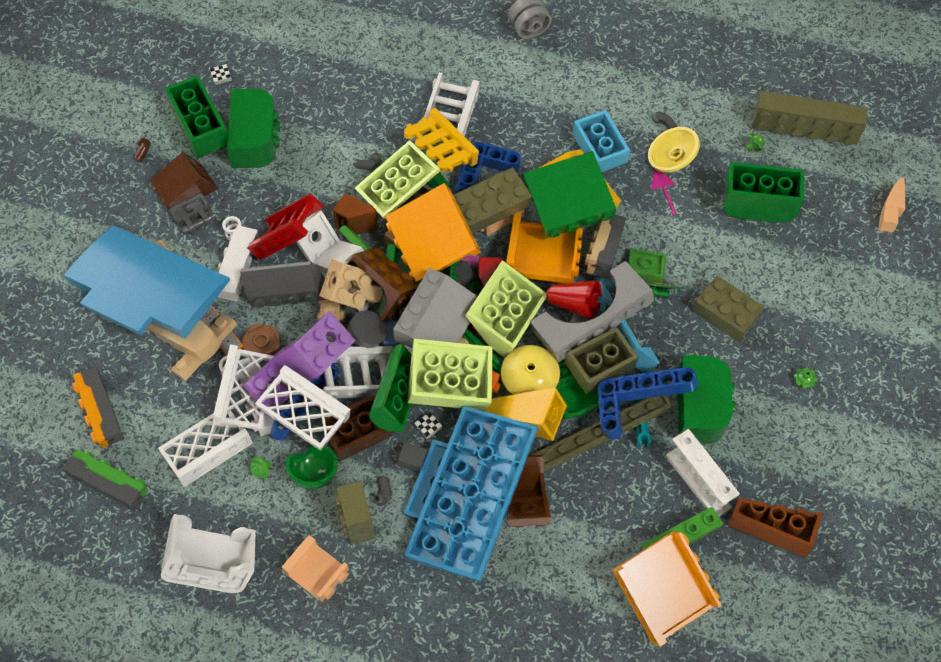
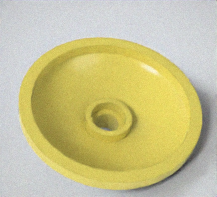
M675 127L666 130L656 137L650 145L648 160L652 167L660 172L680 170L691 163L696 157L700 148L699 137L695 131L687 127Z
M525 345L512 350L504 359L501 367L503 385L511 395L556 388L560 378V368L555 357L548 350L535 345ZM528 366H533L535 369L529 370Z

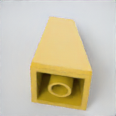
M548 388L493 398L485 412L538 426L535 437L553 441L567 405L556 388Z

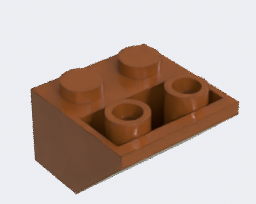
M344 193L333 208L335 229L337 230L344 225L359 235L376 231L378 228L377 211L374 206L359 201L355 196H349Z

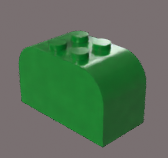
M199 75L165 88L175 119L196 159L227 147L228 134L226 127Z
M231 89L227 151L232 168L265 167L274 160L276 146H280V138L277 136L278 132H280V121H278V110H275L273 98L267 91L262 89Z
M730 162L725 176L724 211L726 214L734 218L776 223L788 222L798 216L804 202V170Z
M683 355L678 368H692L697 376L698 387L692 392L678 394V435L689 429L700 444L715 443L723 437L731 421L732 414L735 412L736 404L735 401H732L735 384L731 382L730 368L723 360L717 357ZM686 378L684 381L688 382L692 380V378Z

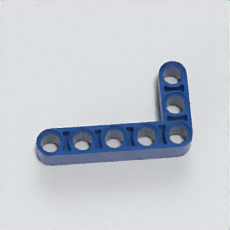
M482 142L473 143L472 145L479 150L477 164L472 167L469 164L463 165L453 195L476 185L483 166L503 172L513 167L518 172L520 169V154L516 151Z
M332 363L331 370L335 383L339 369ZM324 372L310 381L321 390L326 387ZM300 394L296 395L292 400L293 404L303 403L304 397ZM308 406L309 412L314 408V406ZM306 407L294 408V414L297 415L295 417L306 416ZM284 409L280 416L291 418V409ZM274 420L270 433L274 439L281 441L286 439L292 431L277 420ZM295 421L296 427L301 421ZM277 426H281V427H283L285 430H281V429H279Z
M690 367L602 380L598 385L601 427L606 437L615 440L622 434L620 402L692 392L698 387L695 371ZM686 378H692V380L688 382L684 381ZM666 381H672L668 385L664 384ZM646 384H652L650 387H644ZM632 386L630 390H625L626 387ZM613 389L610 393H605L607 390ZM614 407L613 410L606 411L608 408ZM611 425H616L615 428L608 430Z

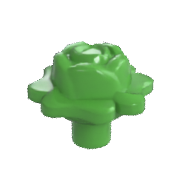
M750 133V143L746 147L750 151L754 148L764 150V138L758 133L755 135Z
M808 367L798 368L793 375L796 385L801 386L803 389L814 387L818 380L815 376V371L809 370Z
M261 456L258 458L253 457L250 463L252 475L259 479L268 478L269 468L271 467L270 461L263 460Z

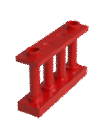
M311 193L266 217L264 221L270 225L266 234L250 242L247 248L259 260H262L306 237L309 232L303 226L306 218L324 206Z

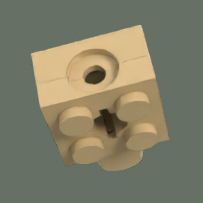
M331 259L319 296L363 310L365 301L372 303L380 301L383 291L380 286L372 283L373 278L363 269Z

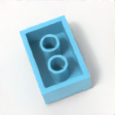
M607 110L574 121L573 136L583 153L594 152L601 172L628 163L630 149Z

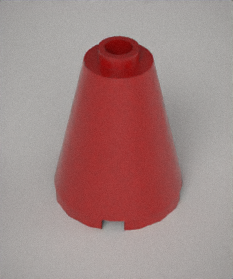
M597 281L555 284L548 288L546 293L550 304L587 319L596 318L601 303H598V296L602 297V287L600 282Z

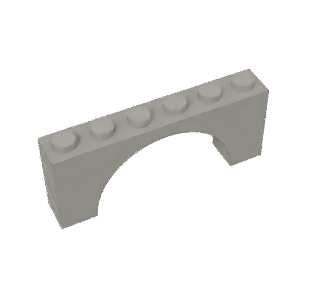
M626 261L610 270L612 283L616 287V295L611 306L600 316L586 322L567 323L559 321L547 312H544L530 321L533 333L555 357L557 362L566 359L567 352L604 334L611 328L617 327L622 321L634 316L636 312L644 307H648L654 301L652 289Z

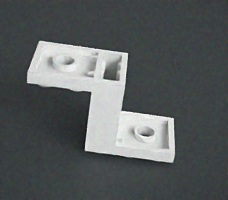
M321 210L306 218L303 226L309 232L306 237L296 241L307 260L311 261L324 277H326L331 259L360 268L352 259L355 254L364 251L361 246L341 241ZM317 231L318 238L317 240L313 241L312 234L313 232ZM374 279L372 280L373 284L380 286ZM365 301L363 310L357 308L355 310L357 312L366 311L374 303Z

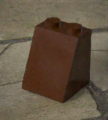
M184 152L180 153L150 180L154 185L153 190L162 197V203L168 209L200 193L206 196L218 190V187L203 165Z

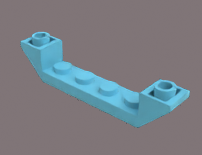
M597 276L593 281L600 282L602 287V297L598 296V303H601L598 312L600 316L613 302L609 290L614 284L610 278ZM626 320L622 321L617 328L638 356L635 367L642 373H649L660 362L651 347L640 346Z

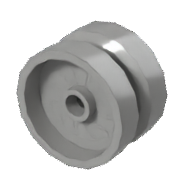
M517 0L508 11L510 21L518 35L523 39L541 35L549 28L552 17L542 0Z

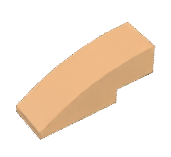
M900 178L884 203L879 220L880 231L894 232L898 225V217H901L905 210L904 178Z

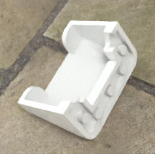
M174 514L170 523L161 578L167 582L221 592H242L254 573L256 530L240 527L234 530L231 536L193 529L191 528L192 521L185 515Z

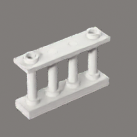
M439 72L437 79L433 81V92L424 117L429 118V110L433 109L436 103L461 108L463 110L462 114L458 115L439 112L447 120L457 122L458 126L456 129L465 137L478 97L480 81L473 80L471 87H462L444 83L443 73ZM440 89L466 94L467 99L459 101L438 95Z
M377 346L375 348L349 347L333 362L342 365L345 386H334L330 365L324 371L326 387L322 390L335 399L376 396L379 385H372L368 362H377L379 364L382 378L392 346ZM349 363L360 364L364 385L353 386Z
M689 429L673 438L672 442L677 448L666 454L665 457L706 510L713 507L719 517L730 511L732 507L728 502L739 496L740 493Z

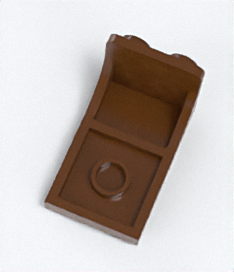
M376 247L355 254L352 260L372 277L386 293L387 307L380 320L382 322L393 320L396 316H399V310L410 302L419 285L412 280L409 274L404 273L394 261L388 259L382 250Z
M528 455L507 511L509 527L520 528L523 526L551 524V515L545 490L544 458L542 455Z

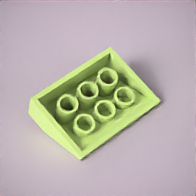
M409 140L357 185L355 189L366 203L374 206L377 213L383 219H386V215L394 212L441 170Z
M502 260L465 316L485 342L505 358L515 348L529 326L530 321L546 299V292Z
M424 339L413 340L408 383V403L453 408L467 406L484 411L488 409L492 397L491 346Z

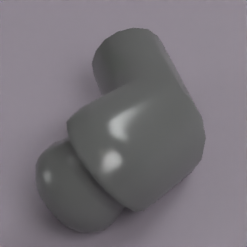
M373 153L372 158L368 161L357 159L356 168L373 170L381 164V155Z

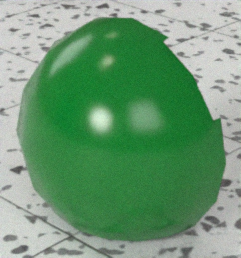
M310 445L308 450L301 455L293 453L287 456L285 467L290 479L297 486L308 490H316L326 486L337 473L338 458L335 451L327 445L321 451Z

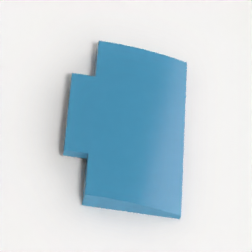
M114 225L91 244L64 274L69 283L88 292L80 302L82 307L139 335H142L150 323H153L184 339L190 334L230 281V278Z
M463 406L449 443L437 440L432 441L403 514L405 516L418 520L404 556L413 562L481 582L538 431V426Z

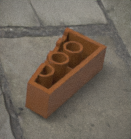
M739 498L732 510L727 525L806 558L813 548L823 513H809L804 509H787L782 505L771 506L766 505L765 502Z

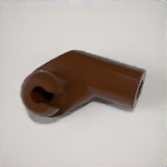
M145 138L139 139L138 146L140 147L133 157L139 162L143 161L151 146L150 141Z

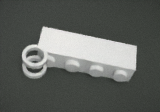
M230 216L222 223L225 236L230 243L224 249V259L222 263H219L217 269L218 273L229 277L230 281L218 298L237 302L243 286L241 269L249 268L254 255L247 247L250 242L259 238V234L256 229L242 227L239 218ZM229 221H236L238 223L231 224L226 228V224Z
M227 356L223 357L219 362L222 376L225 368L223 363L227 360ZM249 357L240 360L244 367L252 362ZM254 365L246 371L252 377L259 370ZM243 372L235 378L241 384L248 380ZM243 387L242 389L245 391L247 396L250 395V393L245 389V387ZM253 397L250 398L252 403L255 405L256 400ZM249 403L245 404L247 411L252 409ZM253 412L254 420L251 423L258 424L259 417ZM264 413L261 431L255 429L254 431H259L261 437L270 434L275 419Z

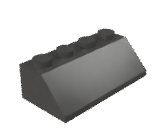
M311 261L241 269L246 298L255 307L261 308L267 305L280 306L281 304L288 303L298 304L299 302L324 300L319 295L325 277Z

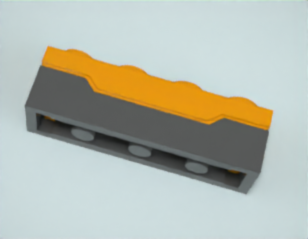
M94 366L81 371V373L74 374L75 382L72 385L76 394L80 393L81 399H78L82 410L87 412L84 418L88 427L92 426L94 431L90 433L94 444L98 443L101 448L124 440L97 367Z

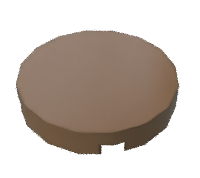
M260 323L246 330L242 338L244 350L273 356L280 348L281 339L275 327Z

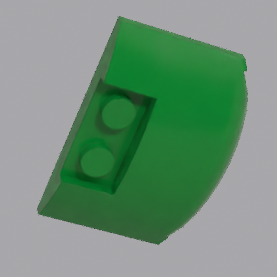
M565 361L559 363L560 378L556 389L567 405L561 420L575 418L596 409L599 406L598 388L586 394L566 366ZM609 389L605 393H610L613 389Z

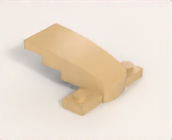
M221 314L210 327L199 320L186 339L153 323H150L147 330L153 332L159 339L169 343L174 349L185 353L171 368V371L186 381L202 363L206 362L216 353L222 341L237 326V323L234 319L224 314Z

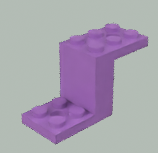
M329 311L301 337L280 350L243 386L257 401L267 390V383H273L284 365L308 381H312L320 376L356 340L333 313ZM326 334L332 337V343L326 339ZM280 382L276 387L277 393L288 391V386L283 382ZM289 396L277 397L278 406H281ZM267 398L262 404L267 407L276 406L275 398Z

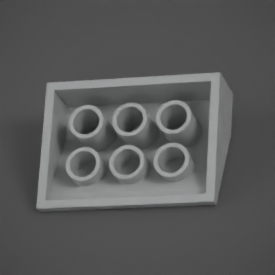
M429 268L393 329L394 340L413 348L414 339L459 343L470 324L465 315L478 296L448 275Z

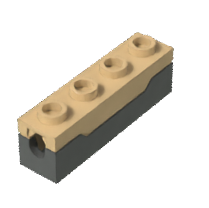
M615 215L610 220L598 221L596 229L599 230H595L593 241L595 242H591L589 253L591 254H587L585 265H588L586 273L609 278L626 217Z

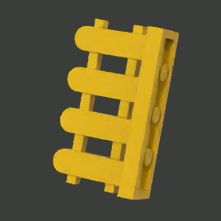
M436 108L429 110L428 119L424 117L421 119V122L406 126L404 137L407 139L416 138L415 146L420 150L426 148V156L431 161L438 160L437 167L440 168V172H452L454 167L462 163L464 165L469 164L471 167L477 164L479 150ZM428 131H431V133H429V134H427V135H425V136H422V135H421V134H423V133H426V132H428ZM440 141L442 142V144L437 145L435 147L432 146ZM451 152L453 153V155H451V156H449V157H446V158L443 157V156H445V155H447V154H449V153H451Z

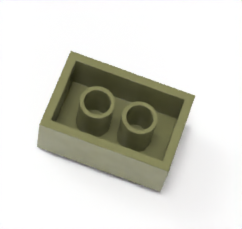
M717 275L695 301L692 311L740 343L761 316L764 306Z
M615 327L567 352L565 364L587 394L598 388L602 380L619 377L634 369L638 356L619 329Z
M358 481L337 487L338 495H334L345 540L350 539L351 545L375 539L372 518L362 482Z

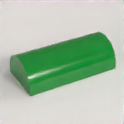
M403 344L396 345L391 350L369 414L371 421L376 426L391 432L404 431L412 406L411 403H408V383L412 354Z

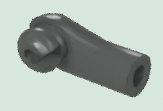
M661 111L655 112L656 114L652 116L656 124L663 121L668 129L678 127L670 115Z
M387 477L378 479L381 490L373 498L374 503L378 506L387 504L392 496V490Z

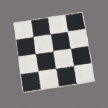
M227 64L210 68L215 85L232 81Z
M431 412L414 423L426 440L442 429V425Z

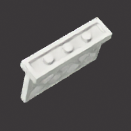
M230 344L213 414V424L221 425V423L261 431L265 412L262 410L259 412V408L255 407L250 400L252 395L247 396L242 389L247 381L239 384L235 378L243 372L249 380L251 376L246 371L247 369L255 365L260 370L261 367L258 363L263 360L269 361L274 356L238 349V346ZM240 356L249 357L252 362L244 367L240 362ZM239 390L244 398L235 403L231 395ZM247 401L252 409L243 414L238 406ZM234 408L240 415L236 419L226 418L227 412ZM255 412L259 417L258 424L250 423L246 417Z
M286 365L283 366L279 376L255 403L256 407L320 451L342 423H345L350 417V409ZM280 382H283L288 386V391L277 393L276 387ZM300 394L304 397L305 402L293 404L292 395ZM289 396L290 404L278 406L277 397ZM267 398H275L276 406L267 407L262 403ZM308 406H318L321 414L309 415ZM306 407L307 415L295 417L294 408ZM291 409L292 417H281L279 410ZM333 416L338 420L335 425L326 426L324 417ZM322 418L323 427L311 428L310 419ZM307 420L309 429L300 430L296 427L295 421ZM324 431L325 437L319 443L313 439L312 432Z
M231 410L227 412L230 419H236ZM212 414L158 449L183 487L247 448L253 442L249 433L243 427L221 423V425L213 424ZM211 425V432L201 433L202 427ZM217 426L226 427L223 435L214 434ZM230 428H238L240 430L233 436L228 435ZM195 436L193 444L184 443L185 438ZM199 437L208 438L206 446L197 445ZM213 438L222 439L219 445L211 446ZM172 446L178 447L175 455H169L165 450ZM182 448L191 449L189 457L180 456ZM196 449L205 450L204 454L200 457H193ZM178 460L187 461V464L178 470L176 468Z

